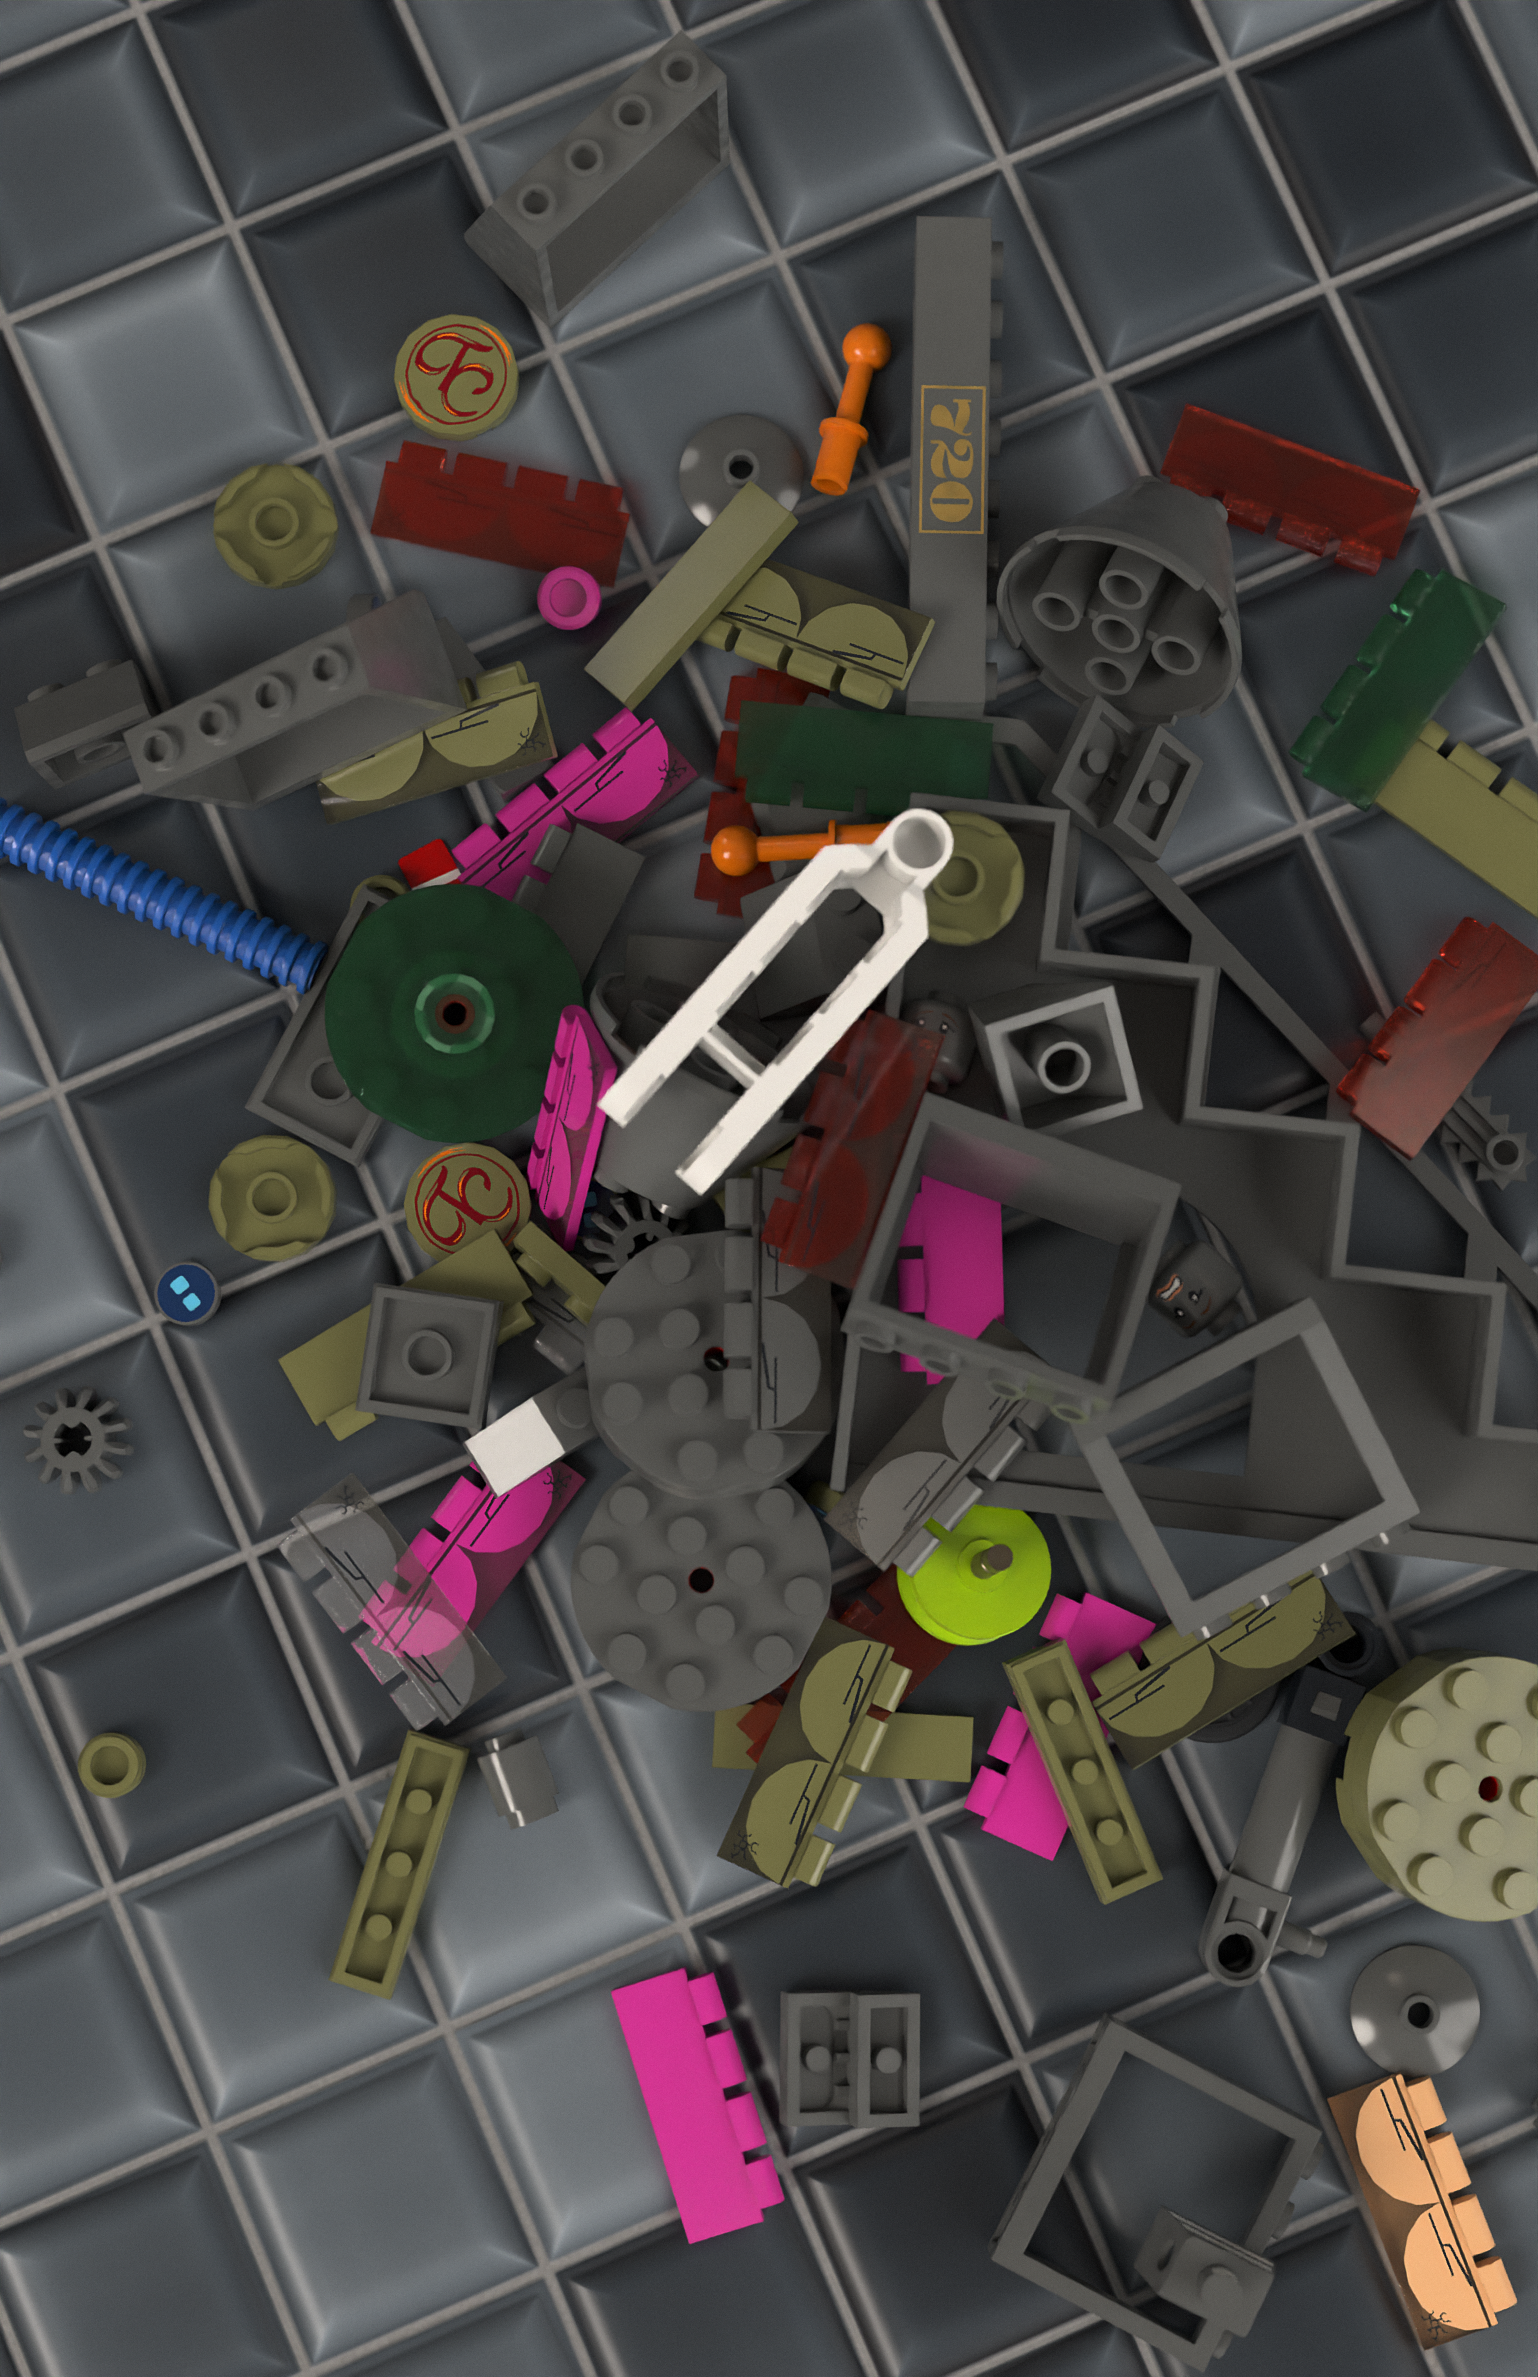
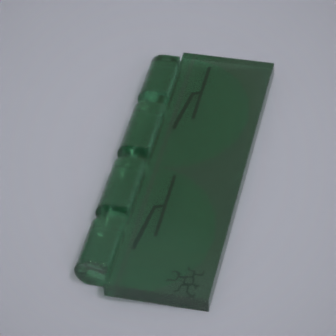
M1414 569L1390 604L1391 609L1396 614L1407 619L1405 624L1403 625V622L1390 615L1383 614L1355 655V658L1361 664L1372 670L1369 676L1367 672L1356 666L1348 665L1320 705L1324 713L1337 720L1335 725L1333 726L1332 723L1314 715L1288 751L1293 759L1306 766L1302 771L1304 778L1366 813L1507 610L1506 603L1444 570H1441L1435 579L1434 576L1423 570Z
M741 700L734 778L747 779L745 803L790 807L792 783L804 784L802 808L853 812L855 789L867 790L866 814L900 816L903 812L909 811L911 793L987 801L993 723Z

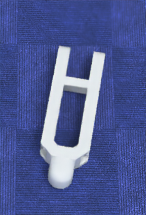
M913 809L903 812L894 819L872 845L847 844L824 846L598 1103V1106L622 1127H625L695 1046L698 1045L748 1089L675 1172L697 1193L702 1195L928 937L926 904L923 890L945 866L952 854L953 847L950 827L943 818L930 810ZM853 888L883 915L884 935L773 1062L765 1068L716 1023L834 889Z

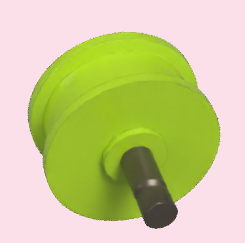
M974 1505L952 1532H949L930 1517L924 1525L937 1535L943 1543L914 1577L909 1576L897 1566L899 1592L907 1611L915 1622L939 1640L963 1646L985 1644L1023 1627L1035 1616L1042 1606L1051 1580L1049 1550L1041 1531L1033 1520L1022 1510Z

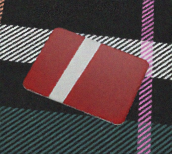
M436 839L398 861L399 867L423 910L441 908L468 893V890L457 878L461 873L442 839Z

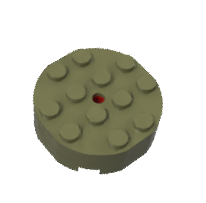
M1463 1647L1437 1649L1417 1655L1370 1690L1357 1706L1347 1725L1344 1735L1350 1736L1351 1740L1345 1759L1343 1778L1336 1777L1337 1803L1342 1824L1376 1878L1409 1899L1450 1917L1467 1921H1501L1528 1914L1538 1907V1665L1491 1651L1466 1649Z

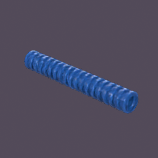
M0 797V859L8 855L10 862L15 866L19 867L26 863L27 870L35 875L44 871L45 878L53 883L62 879L63 886L71 891L80 887L81 894L84 897L91 899L97 895L99 896V902L107 907L115 903L117 904V910L124 915L133 911L135 912V919L142 923L151 919L153 920V927L160 931L169 927L173 937L180 939L184 935L189 936L188 942L191 945L198 947L204 943L206 944V950L213 955L222 951L224 952V958L231 963L240 959L242 960V966L249 971L258 967L262 977L270 979L273 975L278 976V983L282 986L288 987L291 983L296 984V991L302 995H305L306 991L310 990L311 982L325 955L328 953L327 943L320 940L314 945L310 943V936L303 932L296 937L292 935V928L285 924L278 929L274 927V920L265 916L258 920L256 919L257 913L252 909L247 908L243 912L238 911L239 905L234 901L229 900L223 904L221 903V897L214 892L205 896L203 895V889L196 884L187 888L185 887L184 879L178 876L169 880L165 870L158 868L151 872L149 871V864L145 861L140 860L134 864L129 854L122 852L116 856L111 846L104 844L98 848L93 838L86 836L80 840L75 830L68 828L62 832L58 822L50 820L44 824L43 817L40 814L32 812L27 816L22 806L14 804L9 808L7 807V801Z

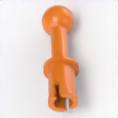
M872 323L859 324L853 327L845 336L842 351L849 369L835 417L824 419L819 427V433L823 440L811 485L816 490L828 495L840 496L848 490L858 450L867 444L869 437L868 431L859 423L873 373L881 370L891 357L892 344L890 337L884 329Z
M832 819L829 820L828 833L757 837L747 827L732 825L722 829L714 837L711 845V857L716 867L723 873L731 876H742L751 872L759 862L814 859L823 847L828 845H872L892 821L874 824L837 825V820Z

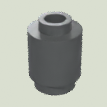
M520 1727L485 1741L488 1754L477 1758L497 1814L499 1817L506 1816L510 1830L535 1822L559 1811L554 1798L559 1793L538 1735L525 1739Z

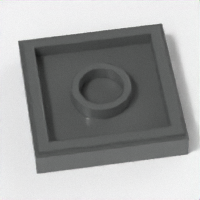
M374 1283L355 1411L485 1429L504 1301Z

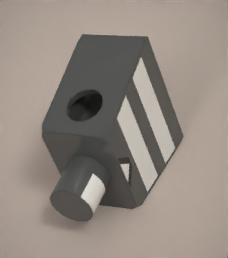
M1164 2205L1161 2206L1133 2264L1134 2268L1156 2293L1244 2338L1273 2281L1277 2265L1274 2261ZM1174 2244V2251L1168 2265L1165 2267L1163 2266L1165 2258L1167 2256L1168 2251Z

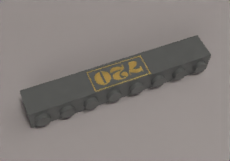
M917 216L913 288L908 609L931 617L935 621V625L906 685V720L982 721L985 701H996L998 667L997 662H986V639L997 640L998 635L997 601H987V579H998L999 540H987L988 518H999L1000 480H988L989 458L1000 457L1001 420H989V398H1000L1002 361L990 360V339H1001L1003 303L1002 300H991V280H1002L1003 241H992V218Z

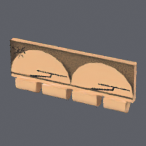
M1401 2072L1327 2098L1424 2351L1497 2325L1498 2322L1494 2313L1515 2305L1517 2299L1500 2256L1489 2257L1478 2262L1473 2260L1472 2256L1488 2251L1495 2246L1476 2194L1464 2195L1450 2200L1448 2193L1471 2184V2180L1452 2132H1443L1426 2138L1424 2131L1447 2121L1431 2077H1419L1404 2082Z

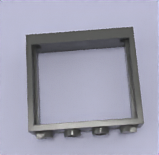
M1104 2012L987 2245L990 2259L1204 2372L1211 2356L1216 2359H1220L1223 2356L1234 2333L1201 2317L1192 2337H1189L1025 2249L1125 2051L1290 2137L1238 2244L1262 2255L1270 2237L1279 2240L1290 2223L1295 2204L1290 2202L1289 2199L1300 2177L1308 2180L1315 2172L1322 2157L1324 2144L1318 2142L1322 2130L1312 2120Z

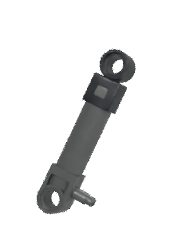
M1341 1610L1358 1637V1649L1354 1656L1345 1661H1338L1328 1650L1313 1660L1315 1666L1306 1664L1294 1671L1276 1721L1281 1723L1241 1838L1229 1870L1224 1868L1199 1934L1197 1948L1201 1962L1217 1980L1225 1985L1243 1987L1251 1985L1260 1979L1269 1966L1275 1945L1300 1955L1308 1954L1316 1958L1323 1957L1327 1947L1325 1938L1314 1935L1311 1930L1284 1919L1292 1900L1288 1890L1340 1746L1346 1748L1350 1736L1344 1735L1353 1713L1366 1692L1365 1685L1355 1682L1351 1678L1352 1676L1363 1674L1370 1669L1380 1653L1381 1641L1378 1630L1370 1619L1360 1613ZM1235 1933L1245 1935L1250 1945L1246 1960L1240 1965L1233 1967L1220 1964L1217 1951L1222 1939Z

